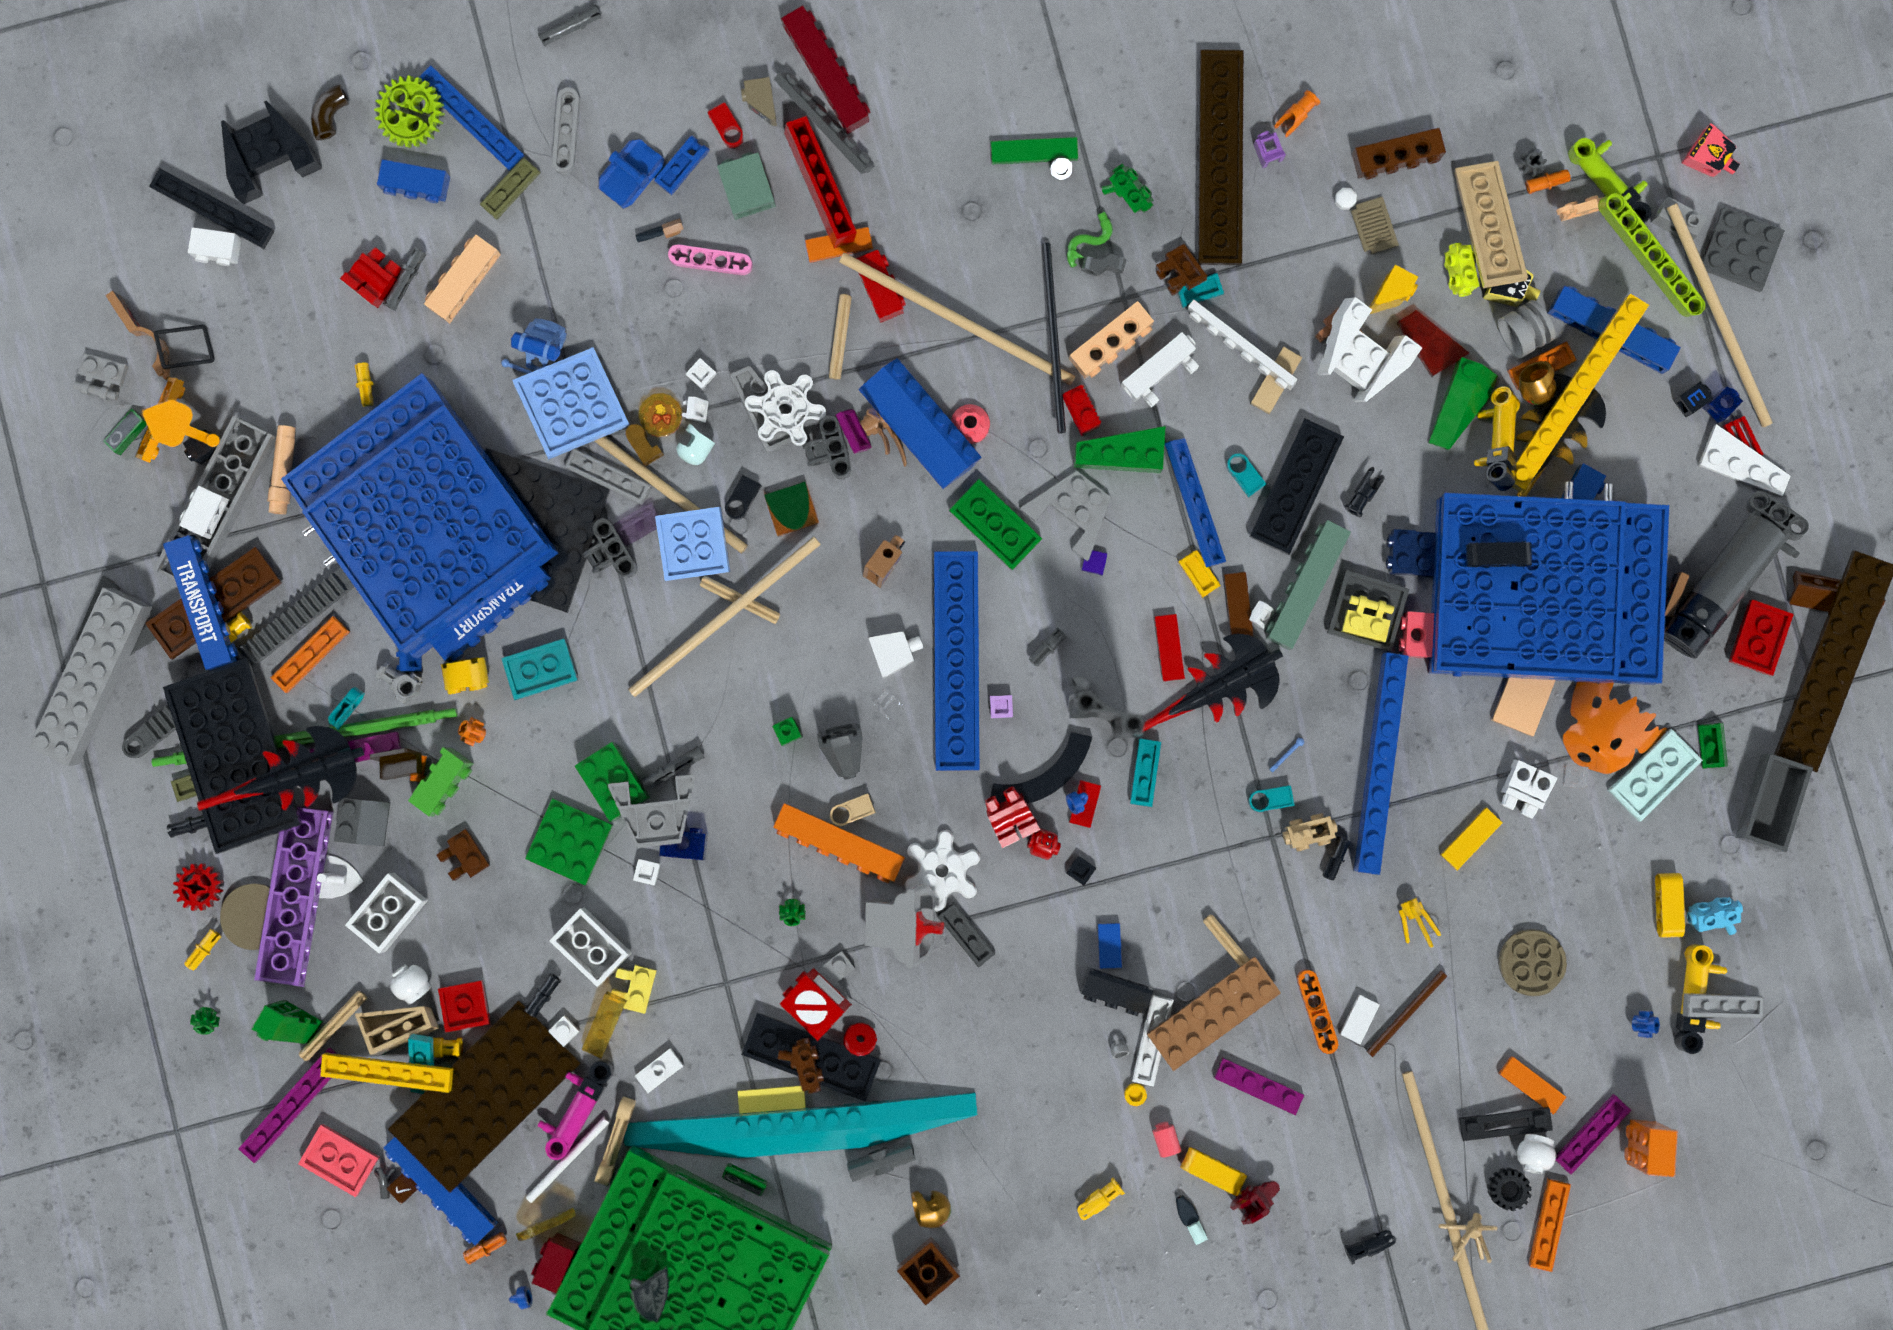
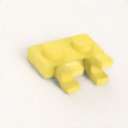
M635 965L634 971L619 967L615 977L631 980L629 990L624 992L613 989L610 999L625 1002L624 1009L645 1014L657 970Z

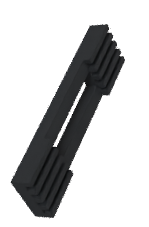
M1549 1107L1459 1118L1463 1141L1553 1131ZM1528 1118V1126L1484 1130L1483 1123Z

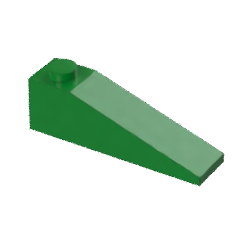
M1461 357L1455 364L1428 443L1450 450L1491 397L1498 375L1483 364Z

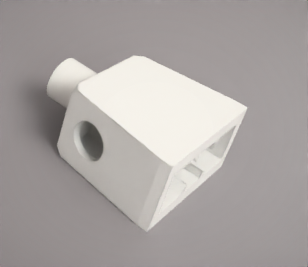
M904 631L869 638L883 678L913 663L912 652L923 649L919 636L906 640Z

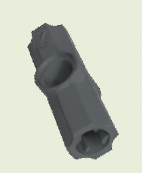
M908 1141L888 1149L884 1147L870 1152L868 1156L848 1162L847 1168L852 1182L872 1175L878 1176L888 1173L897 1166L915 1161L916 1158L912 1145Z

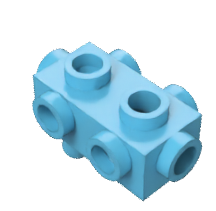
M1730 897L1715 898L1712 902L1695 903L1688 907L1686 917L1688 923L1698 932L1725 927L1727 933L1733 935L1737 932L1733 924L1741 922L1743 908L1739 900L1734 901Z

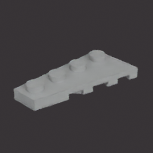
M747 366L731 373L729 377L758 435L759 428L764 424V417L759 412L748 411L745 407V400L751 395L762 397L767 394L768 389L754 370ZM780 405L779 410L781 413L788 414ZM784 431L777 432L770 441H762L759 438L766 454L792 443L789 434Z

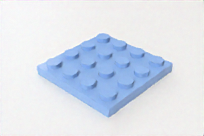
M594 348L512 380L548 460L629 426L628 420Z

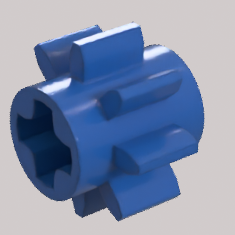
M1639 1011V1015L1633 1016L1632 1029L1634 1032H1638V1037L1653 1038V1033L1657 1034L1659 1032L1660 1021L1658 1017H1653L1654 1012Z

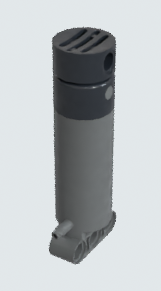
M1757 491L1749 498L1746 508L1750 515L1676 610L1675 615L1664 626V641L1687 657L1695 659L1701 654L1710 642V638L1714 637L1779 550L1794 558H1797L1800 554L1786 541L1788 539L1796 541L1802 538L1809 529L1808 521L1764 491ZM1753 500H1761L1764 507H1757ZM1772 512H1779L1782 515V520L1775 519ZM1791 525H1798L1801 528V532H1794ZM1682 634L1686 635L1688 639H1685Z

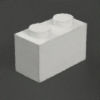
M192 227L188 254L193 256L195 261L201 263H208V260H211L223 266H229L230 263L238 264L242 239L235 233Z
M198 486L191 493V502L188 508L181 514L179 526L211 539L229 499Z

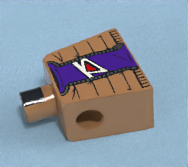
M894 535L890 542L884 540L865 565L863 577L881 588L900 561L903 553L901 548L905 541L897 535Z

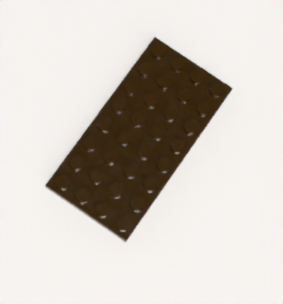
M519 1000L450 1067L453 1068L452 1090L450 1092L427 1090L387 1129L449 1193L566 1079L568 1072L572 1073L581 1064L565 1046L563 1047L536 1017H532L525 1012L524 1009L526 1007Z

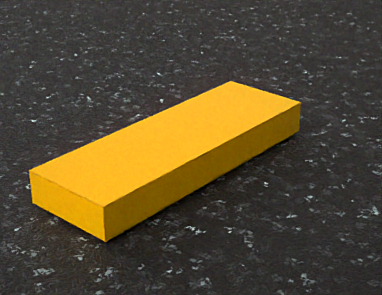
M1484 808L1440 855L1455 870H1459L1503 822L1488 808Z

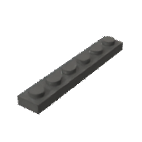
M779 73L774 78L777 84L861 174L868 173L875 167L871 163L870 156L858 149L856 141L852 137L846 136L841 130V125L827 115V110L812 99L813 95L798 84V79L792 73Z

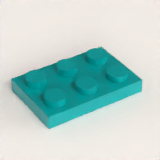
M566 639L501 658L514 700L578 681Z

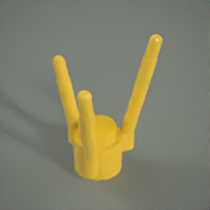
M1417 898L1400 904L1402 910H1399V914L1402 919L1405 942L1410 943L1406 919L1408 916L1409 920L1416 919L1429 947L1432 948L1433 943L1420 918L1421 914L1437 936H1441V932L1423 908L1422 903L1418 902Z

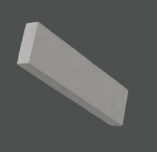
M576 448L571 451L564 465V468L642 506L652 488V485Z
M1684 993L1683 1016L1763 1018L1764 996Z

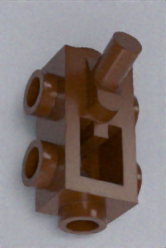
M809 1038L797 1040V1044L792 1047V1052L779 1050L778 1059L791 1061V1068H797L802 1092L808 1091V1094L821 1091L820 1081H824L821 1067L817 1068L815 1059H818L817 1048L812 1046Z

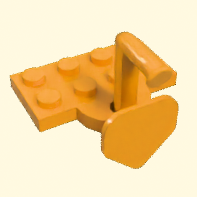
M169 377L158 404L142 410V416L148 427L135 455L136 458L150 463L151 459L155 460L159 453L158 443L175 447L182 443L185 435L204 442L211 447H216L220 443L218 435L208 434L189 426L193 416L192 411L187 405L177 402V398L181 399L185 392V387H183L184 381Z

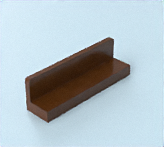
M1795 571L1792 577L1795 589L1789 599V604L1829 612L1841 579Z

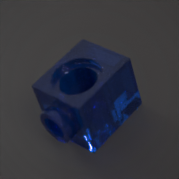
M1726 386L1703 409L1717 423L1726 420L1743 400L1735 389ZM1721 398L1727 401V408L1721 405Z

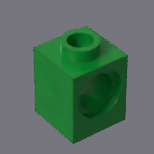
M790 717L772 726L783 747L803 737L794 717Z

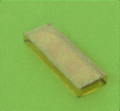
M608 991L605 993L581 1050L602 1059L625 1007L626 999Z

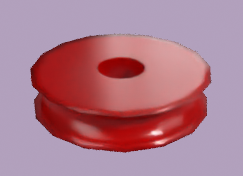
M865 1023L850 1025L844 1035L846 1049L851 1054L857 1056H865L871 1053L877 1042L875 1030ZM861 1036L864 1038V1041L859 1042L856 1038Z

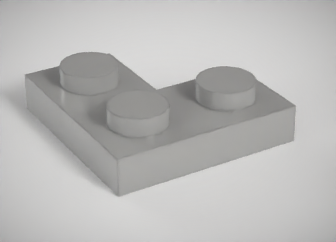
M841 951L817 969V971L848 1001L851 1000L838 981L853 971L855 967L844 952Z

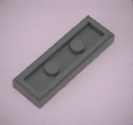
M954 902L937 915L978 968L995 955V952Z

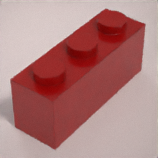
M878 249L856 258L895 279L893 274H888L886 269L889 266L884 254L880 255ZM859 273L880 323L904 314L903 307L906 304L903 296L897 295L896 292Z

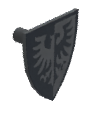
M667 1267L661 1269L645 1282L637 1278L631 1281V1286L635 1288L631 1291L635 1308L642 1317L649 1321L658 1322L664 1310L669 1290Z

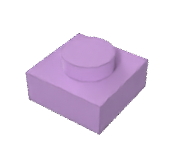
M1012 695L990 696L991 719L1013 717Z

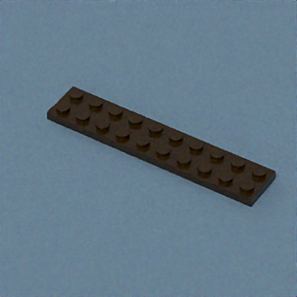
M1200 50L1199 265H1242L1244 50Z
M1852 551L1774 755L1812 767V771L1818 772L1892 581V563L1858 551Z

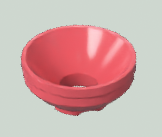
M968 404L961 406L954 412L951 418L952 423L970 444L982 441L990 429V420L987 413L977 405ZM973 416L976 418L977 424L974 428H967L964 425L966 417Z

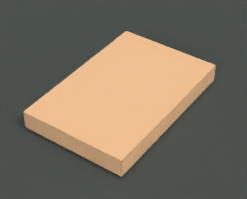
M1507 678L1491 721L1534 737L1555 680Z

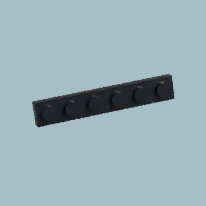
M161 168L158 169L149 185L151 189L262 249L266 248L275 232L272 228Z

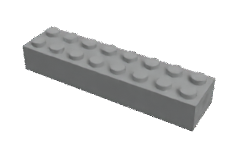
M102 588L29 748L67 766L80 764L152 606L115 588Z

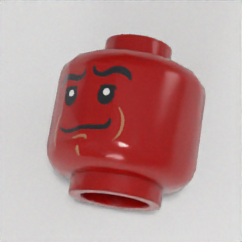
M1043 828L1031 834L1027 843V848H1030V854L1044 860L1051 859L1053 855L1057 856L1061 847V843L1058 842V835Z

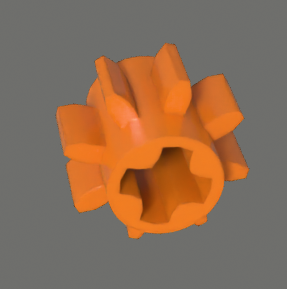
M473 717L470 718V721L464 720L458 729V734L462 736L460 741L470 746H474L475 742L481 743L486 735V729L483 728L484 723Z

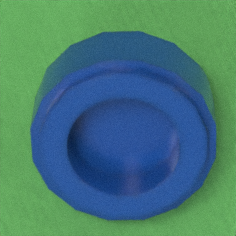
M1072 792L1066 796L1067 805L1072 813L1077 815L1085 810L1084 805L1088 801L1087 793L1078 794L1077 792Z
M528 1286L518 1287L516 1295L511 1296L509 1301L518 1304L521 1310L530 1308L533 1302L530 1288Z

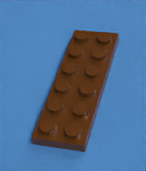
M256 547L209 579L213 581L216 587L214 595L216 601H219L222 605L224 613L221 616L224 623L282 584L279 577ZM179 599L145 623L172 660L196 644L182 599Z

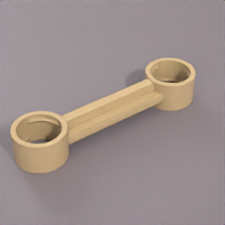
M624 1096L621 1099L604 1157L596 1174L595 1182L606 1186L610 1183L636 1100Z

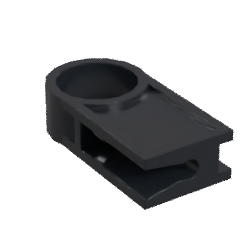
M742 475L725 505V511L731 519L740 520L745 517L762 487L761 484ZM734 501H740L744 505V512L740 516H731L728 507Z

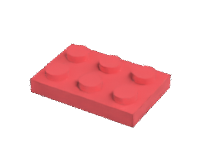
M321 1124L298 1164L352 1196L357 1197L380 1156L330 1127Z

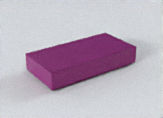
M854 409L841 411L835 415L854 454L872 448Z

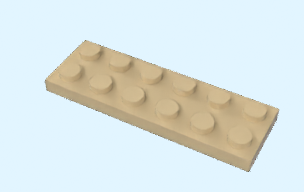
M1494 161L1455 168L1454 174L1482 287L1488 288L1526 281L1528 275L1499 162Z

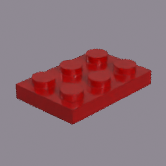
M1753 599L1749 600L1729 662L1768 676H1773L1794 614Z

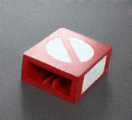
M812 968L808 973L803 971L795 980L798 984L795 987L791 985L782 994L785 998L781 1001L780 1005L818 1041L852 1004L815 968Z

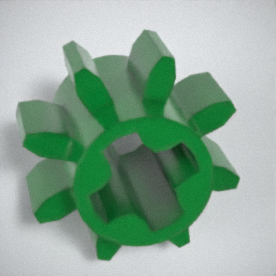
M797 899L786 900L784 905H779V920H784V924L787 926L799 925L800 920H805V904L801 905V902Z
M201 1007L195 1011V1014L191 1015L190 1025H193V1030L198 1034L207 1035L214 1032L215 1027H219L220 1017H217V1012L214 1009Z

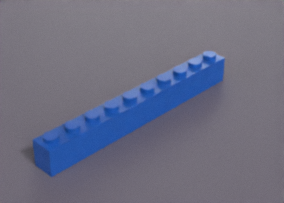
M1384 653L1381 656L1353 869L1356 872L1380 875L1408 655Z

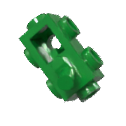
M1123 163L1112 171L1114 175L1109 178L1112 184L1102 187L1104 195L1115 192L1118 197H1123L1134 213L1141 211L1145 213L1154 206L1150 189L1146 185L1141 184L1138 180L1139 175L1133 168L1125 167Z

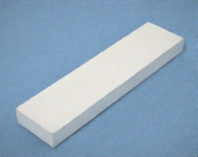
M1154 994L1152 996L1132 1076L1133 1082L1154 1087L1161 1054L1147 1036V1033L1170 1017L1173 999Z

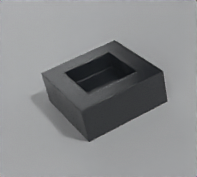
M1078 855L1066 874L1085 886L1096 870V867Z

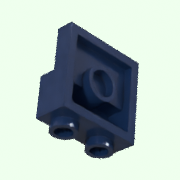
M1393 529L1391 534L1387 535V547H1390V556L1386 557V569H1389V575L1433 577L1436 533Z

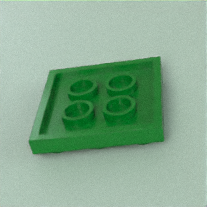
M552 798L525 859L586 886L613 824Z

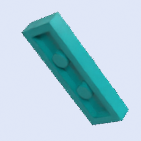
M1139 739L1130 804L1147 807L1153 806L1161 749L1160 741Z
M411 1034L408 1038L409 1063L434 1066L433 1037ZM410 1088V1092L424 1094L427 1091Z

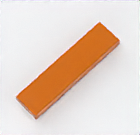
M332 616L270 678L285 693H289L350 631L335 616Z
M1547 1178L1528 1264L1532 1268L1549 1272L1553 1270L1571 1187L1570 1183Z

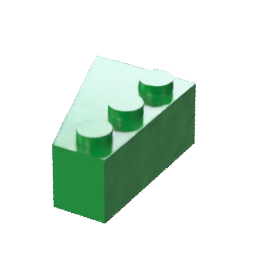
M284 999L265 1005L251 1030L257 1032L256 1036L265 1041L308 1044L323 1021Z

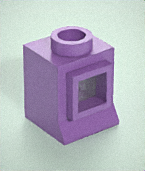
M1266 131L1257 136L1258 139L1255 140L1253 146L1262 168H1266L1271 161L1278 160V162H1282L1286 154L1282 149L1276 132L1270 134L1269 131Z

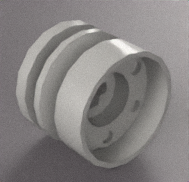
M1535 300L1527 302L1525 306H1520L1517 309V313L1511 311L1498 319V328L1503 341L1518 358H1523L1535 350L1536 346L1542 347L1546 342L1549 343L1555 339L1556 333L1549 315Z

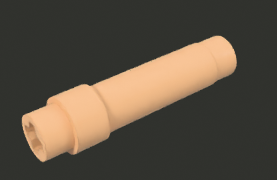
M279 425L277 428L271 487L268 489L267 499L269 502V513L287 514V505L290 504L291 493L281 478L292 471L295 427Z

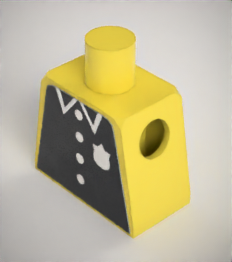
M1526 270L1528 275L1526 281L1488 287L1483 298L1518 307L1524 298L1536 301L1541 290L1530 286L1534 275Z

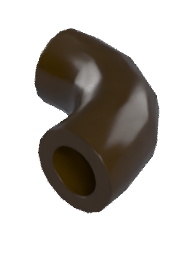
M341 84L335 85L322 93L313 106L311 124L317 141L329 139L336 134L333 126L334 115L339 109L349 105L348 98Z

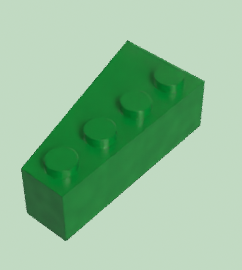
M1166 426L1077 442L1075 446L1074 468L1161 473L1164 462Z

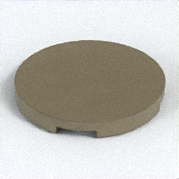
M258 883L246 884L233 890L225 899L220 912V923L225 936L234 945L247 950L260 949L270 886Z
M1527 929L1513 934L1504 943L1499 954V970L1502 978L1510 988L1527 996H1541L1551 992L1564 978L1567 960L1563 947L1553 936L1544 931Z

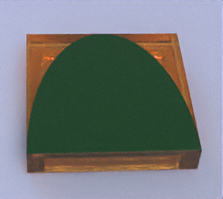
M806 482L764 495L778 537L819 524Z

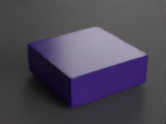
M1092 550L1089 560L1086 561L1084 559L1081 571L1103 576L1108 554Z

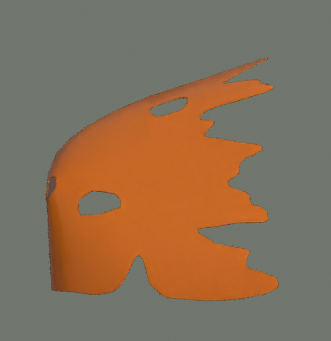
M1577 682L1572 696L1570 713L1578 722L1571 725L1564 733L1563 743L1571 759L1579 766L1603 774L1616 772L1632 761L1635 749L1639 753L1646 752L1667 731L1666 727L1659 730L1658 726L1650 731H1644L1656 717V714H1649L1648 712L1639 713V707L1636 705L1637 697H1633L1622 704H1618L1616 698L1610 700L1609 694L1614 683ZM1596 696L1602 700L1599 708L1592 707L1593 699ZM1616 738L1622 739L1620 746L1616 750L1610 747L1611 741ZM1597 745L1600 748L1599 752L1592 749V747ZM1578 753L1588 754L1591 761L1584 762L1580 760Z

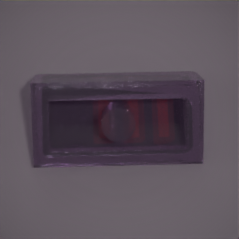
M649 503L614 523V527L627 547L656 530L655 516L659 515L652 503Z

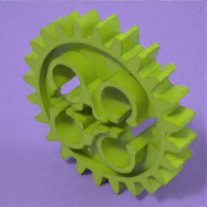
M408 75L406 80L404 77L399 76V83L392 79V87L384 85L387 90L386 93L379 91V94L383 97L382 100H375V102L380 104L379 108L374 109V111L380 113L379 116L375 117V120L382 122L378 128L385 130L382 135L385 137L390 136V142L395 143L397 141V145L401 147L404 144L408 148H411L412 144L415 147H420V141L423 144H428L426 137L434 139L432 132H440L436 125L443 124L439 120V116H443L445 113L439 111V108L443 107L444 104L437 102L441 95L434 94L436 88L429 87L430 83L425 80L422 82V79L416 77L414 80V77ZM405 93V100L400 103V96ZM422 100H425V107L421 111L419 104ZM390 101L408 110L429 114V122L396 109L395 111L388 109L391 106ZM398 113L399 121L394 124V117ZM416 121H419V127L414 131L413 125Z

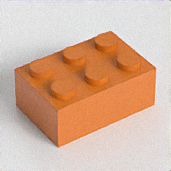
M1630 1119V1123L1626 1127L1628 1147L1625 1148L1624 1152L1627 1164L1647 1175L1675 1177L1678 1131L1656 1121Z

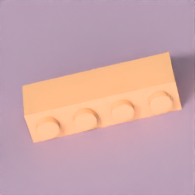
M476 234L473 238L468 239L464 245V251L460 256L457 255L453 259L452 267L439 278L438 286L427 294L424 305L450 324L500 257L499 251Z

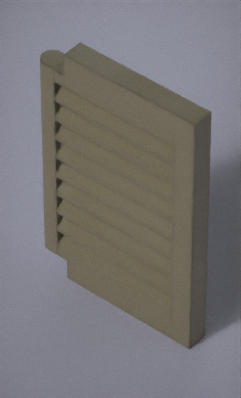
M1383 196L1355 205L1356 209L1352 210L1351 213L1364 252L1370 251L1371 254H1375L1399 246Z

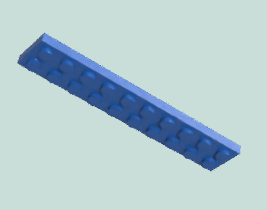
M978 551L934 552L936 771L980 770Z

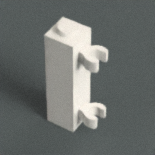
M1181 332L1126 378L1121 384L1123 390L1134 402L1143 397L1152 408L1158 403L1159 399L1150 389L1181 363L1190 374L1198 369V364L1190 357L1196 350L1194 340L1189 335L1185 336Z

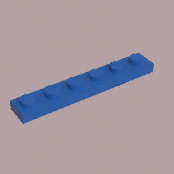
M431 65L419 76L422 82L425 80L430 83L429 87L436 88L434 94L441 95L437 102L443 103V108L509 171L524 157V154Z
M1183 438L1165 443L1205 566L1207 568L1226 562L1186 439Z

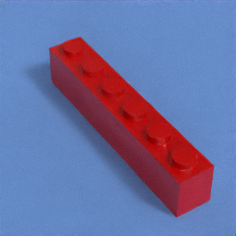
M807 116L787 122L784 132L834 249L853 243L857 231Z

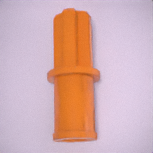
M1565 169L1552 174L1544 173V176L1526 180L1525 185L1528 194H1532L1543 189L1551 190L1553 186L1569 182L1571 177L1569 171Z
M500 1232L487 1240L482 1239L479 1241V1244L464 1251L463 1257L467 1264L470 1265L484 1256H490L492 1251L506 1244L507 1238L503 1232Z

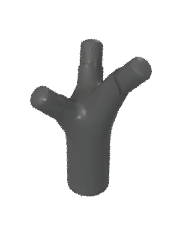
M379 1167L378 1171L374 1172V1175L379 1181L381 1199H388L390 1194L386 1188L389 1186L390 1177L395 1169L391 1168L385 1175L382 1168Z

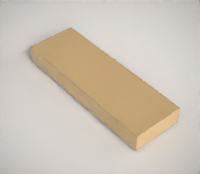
M1283 347L1275 362L1293 375L1302 357ZM1271 375L1265 377L1250 403L1267 414L1271 413L1284 390L1275 383L1276 379Z

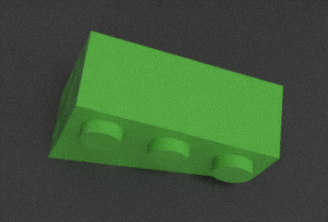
M443 747L439 752L442 754L441 758L436 764L432 763L429 768L431 771L425 779L421 780L408 800L429 817L438 816L446 807L445 801L448 797L452 798L459 790L457 785L462 779L466 780L472 772L471 767L474 763L453 748Z

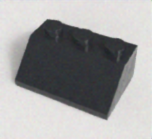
M1087 967L1080 993L1084 995L1083 999L1094 1003H1096L1097 999L1105 1001L1104 1006L1117 1009L1120 1006L1126 1008V1013L1138 1016L1139 1013L1145 1014L1154 990L1149 986Z

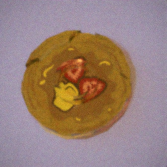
M664 393L653 394L641 403L639 421L643 429L650 435L667 437L680 427L682 409L672 396Z

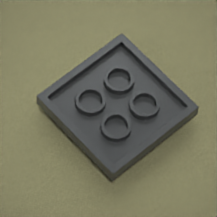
M1723 207L1702 259L1706 271L1761 292L1785 230Z
M1346 570L1327 634L1391 652L1409 589ZM1351 595L1360 597V595L1366 596L1367 599L1377 602L1379 600L1386 601V604L1394 606L1393 614L1385 612L1383 614V619L1391 620L1386 642L1341 632L1346 611H1356L1357 605L1349 604ZM1364 608L1363 614L1375 616L1376 610Z

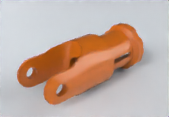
M1306 90L1297 104L1294 103L1276 122L1274 128L1277 129L1285 120H1294L1293 126L1285 134L1287 138L1308 117L1307 114L1320 104V100L1314 93Z

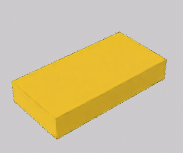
M1197 549L1178 561L1201 598L1221 586L1210 568H1206L1204 560Z

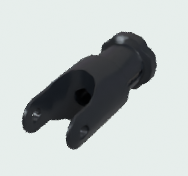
M1370 467L1356 487L1352 500L1349 504L1345 505V510L1356 517H1362V511L1366 504L1371 502L1385 479V476L1381 475L1377 478L1374 485L1370 486V477L1375 471L1374 467Z
M1384 1230L1380 1233L1367 1235L1361 1238V1241L1350 1246L1346 1244L1344 1245V1250L1350 1263L1353 1265L1356 1260L1366 1256L1372 1257L1393 1246L1396 1243V1238L1392 1235L1391 1231Z

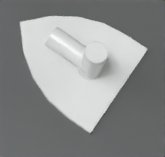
M326 854L324 872L317 876V880L322 882L319 898L343 896L355 890L364 881L349 863L338 857Z

